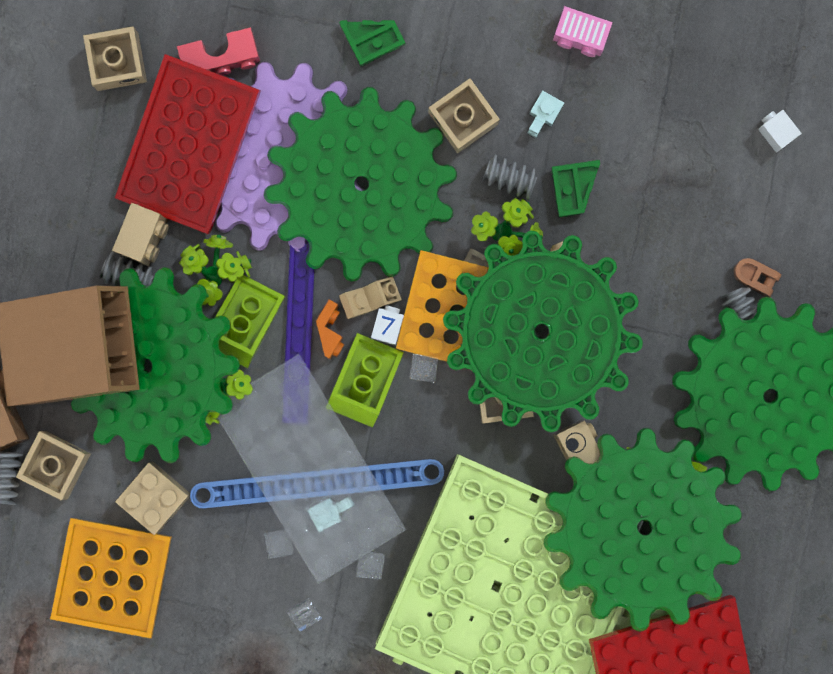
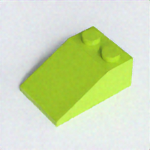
M245 275L237 278L216 315L227 317L231 324L229 332L219 340L220 351L223 354L237 357L240 365L248 368L285 296Z
M357 333L326 408L373 428L404 352Z

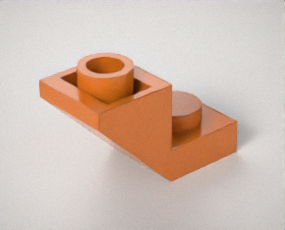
M329 299L316 323L324 355L331 360L333 355L338 357L345 344L341 342L343 340L342 336L327 328L328 324L333 325L340 314L337 311L339 305Z

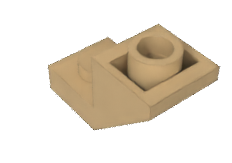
M393 277L378 280L363 288L339 295L348 319L367 314L402 300Z

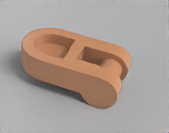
M750 258L739 261L734 267V276L737 281L766 297H771L774 291L772 288L781 277L779 272ZM760 274L766 276L763 284L757 281Z

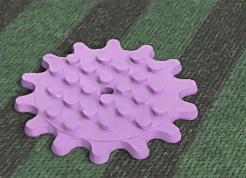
M268 62L259 63L255 69L256 80L251 87L257 88L261 92L221 202V212L215 220V226L218 231L227 233L238 224L246 225L251 232L250 245L257 251L264 250L267 247L270 238L277 234L278 227L288 218V210L284 205L270 204L263 196L265 188L280 183L283 178L282 169L268 160L267 154L269 149L275 145L289 147L294 144L296 135L288 125V118L292 113L301 112L309 119H317L323 113L321 98L325 92H336L341 102L347 94V86L342 81H334L325 89L316 88L312 83V67L307 63L298 64L293 75L286 80L279 79L275 75L273 66ZM355 179L354 184L356 189L359 191H365L364 188L357 184V181ZM296 237L288 241L289 246L291 245L295 248V251H299L298 249L303 248L305 243L307 244V240L303 237Z

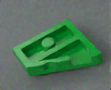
M342 20L339 22L360 67L406 45L394 20H382L381 22H374L373 20L347 22V20Z
M600 160L551 167L558 218L584 214L600 166Z

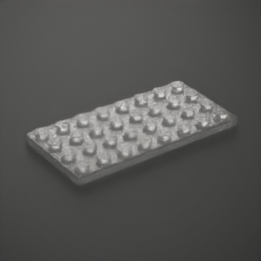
M300 354L250 383L253 388L252 393L244 395L243 399L239 400L235 396H229L233 403L232 410L228 414H220L218 420L318 584L406 530Z

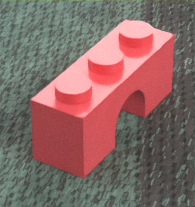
M251 27L227 33L228 48L223 55L213 57L206 53L202 40L177 46L180 60L222 76L231 73V69L239 67L242 70L250 69L256 66L255 63L260 62Z

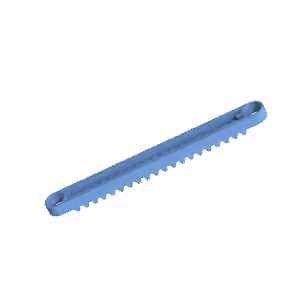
M435 459L203 482L196 484L192 488L190 499L194 506L198 508H212L426 486L439 483L444 476V468ZM430 464L436 465L439 469L438 477L428 479L424 474L426 466ZM200 488L208 489L211 494L209 501L206 503L200 502L196 497L197 491Z

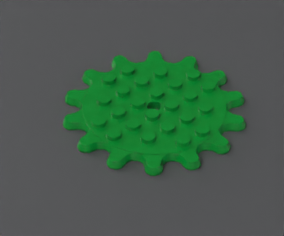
M373 87L364 88L361 91L359 102L352 107L344 105L336 92L327 91L321 98L323 113L319 118L309 119L301 112H294L289 116L288 125L296 135L294 144L289 147L275 145L269 149L267 154L268 160L282 169L283 178L280 183L265 188L264 199L270 204H282L287 208L288 218L278 227V237L283 241H290L296 237L305 238L310 246L306 256V264L310 268L318 269L322 267L327 259L337 258L342 262L345 279L355 282L361 277L362 269L366 263L376 262L380 265L386 276L394 277L398 275L401 269L399 262L400 252L404 249H412L419 255L421 250L431 253L433 242L426 234L427 225L432 221L445 223L453 217V209L450 205L443 203L439 199L438 190L442 185L454 182L457 178V171L451 165L438 164L433 158L435 148L444 140L443 132L438 128H431L425 132L417 131L412 125L416 106L410 100H403L394 110L386 111L381 108L379 93ZM364 177L368 181L369 186L365 191L356 189L354 184L356 178Z
M528 231L523 236V247L519 254L514 256L508 255L501 246L491 244L486 248L484 254L489 265L488 272L484 276L475 277L470 273H462L457 277L456 285L467 296V305L460 311L447 312L443 317V324L447 329L459 332L463 342L458 350L448 355L447 363L454 370L468 368L474 372L475 383L468 391V398L473 404H482L490 397H496L502 401L503 412L501 418L505 425L510 427L519 424L524 413L533 411L540 416L544 430L555 432L561 426V414L565 409L575 408L583 418L592 420L598 416L600 409L595 399L598 389L610 387L615 391H623L628 387L629 379L618 368L617 361L623 353L638 352L642 348L643 340L638 334L626 331L622 320L627 313L632 312L638 307L639 301L634 293L616 294L610 289V278L617 270V264L614 259L605 257L596 264L588 265L581 259L583 244L579 237L570 235L564 239L562 246L558 250L549 251L544 247L542 237L538 232ZM539 324H545L549 328V335L545 339H540L535 333V329Z
M162 267L155 273L152 284L145 286L139 280L138 273L134 269L129 268L120 274L119 279L120 286L128 287L140 390L73 399L71 407L79 414L88 411L95 413L98 424L93 437L97 443L106 445L115 436H120L125 442V456L128 460L132 462L141 461L146 448L149 445H154L157 447L162 460L167 463H173L179 458L178 445L181 438L187 436L199 446H205L210 442L211 433L205 423L206 417L210 412L213 411L222 415L231 412L233 407L232 400L221 391L220 382L224 376L237 373L240 363L237 357L223 354L220 351L219 340L229 332L231 324L225 316L220 315L210 319L203 314L202 305L207 297V291L203 285H192L185 294H180L174 288V274L172 270ZM145 359H149L152 362V370L150 372L144 371Z
M763 297L757 303L756 315L750 320H743L735 310L725 308L718 315L722 330L717 338L707 339L702 335L696 334L688 341V347L697 356L698 364L692 371H678L673 375V386L676 389L687 392L691 399L687 408L678 411L674 415V424L680 429L695 428L700 432L701 438L695 446L694 460L699 463H705L715 456L723 458L726 462V469L724 471L725 481L729 485H737L747 472L756 471L762 477L764 488L768 491H776L781 486L783 473L788 469L798 470L804 479L811 481L816 479L820 472L816 460L817 455L823 450L833 451V328L824 333L817 332L814 329L813 320L816 312L811 304H801L791 317L784 318L778 314L774 299ZM768 389H775L777 392L776 398L772 402H766L763 397Z
M643 428L637 433L635 445L632 448L624 449L620 447L614 436L603 434L597 441L600 456L596 462L586 463L575 456L566 460L565 470L573 479L572 489L567 493L551 492L547 495L545 500L546 506L549 510L557 512L561 516L563 524L560 530L545 536L543 540L544 547L549 552H562L568 556L570 565L567 571L560 576V585L566 591H573L580 586L590 588L594 594L590 610L592 616L596 619H604L615 607H623L629 612L632 628L640 632L649 627L652 613L655 610L661 609L669 614L675 624L683 625L690 619L687 602L692 595L700 594L709 601H716L721 598L723 593L722 587L714 578L716 566L719 564L735 565L740 561V550L736 546L727 543L723 533L727 526L736 524L741 520V509L736 505H723L718 502L715 494L717 488L725 481V473L719 467H712L704 472L697 471L692 465L695 447L691 441L681 440L672 451L665 452L657 446L655 432L650 428ZM640 521L649 522L650 534L642 535L638 532L637 525Z

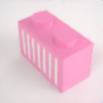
M564 6L553 41H556L557 45L562 48L571 49L574 47L580 49L582 54L589 57L601 56L612 22Z

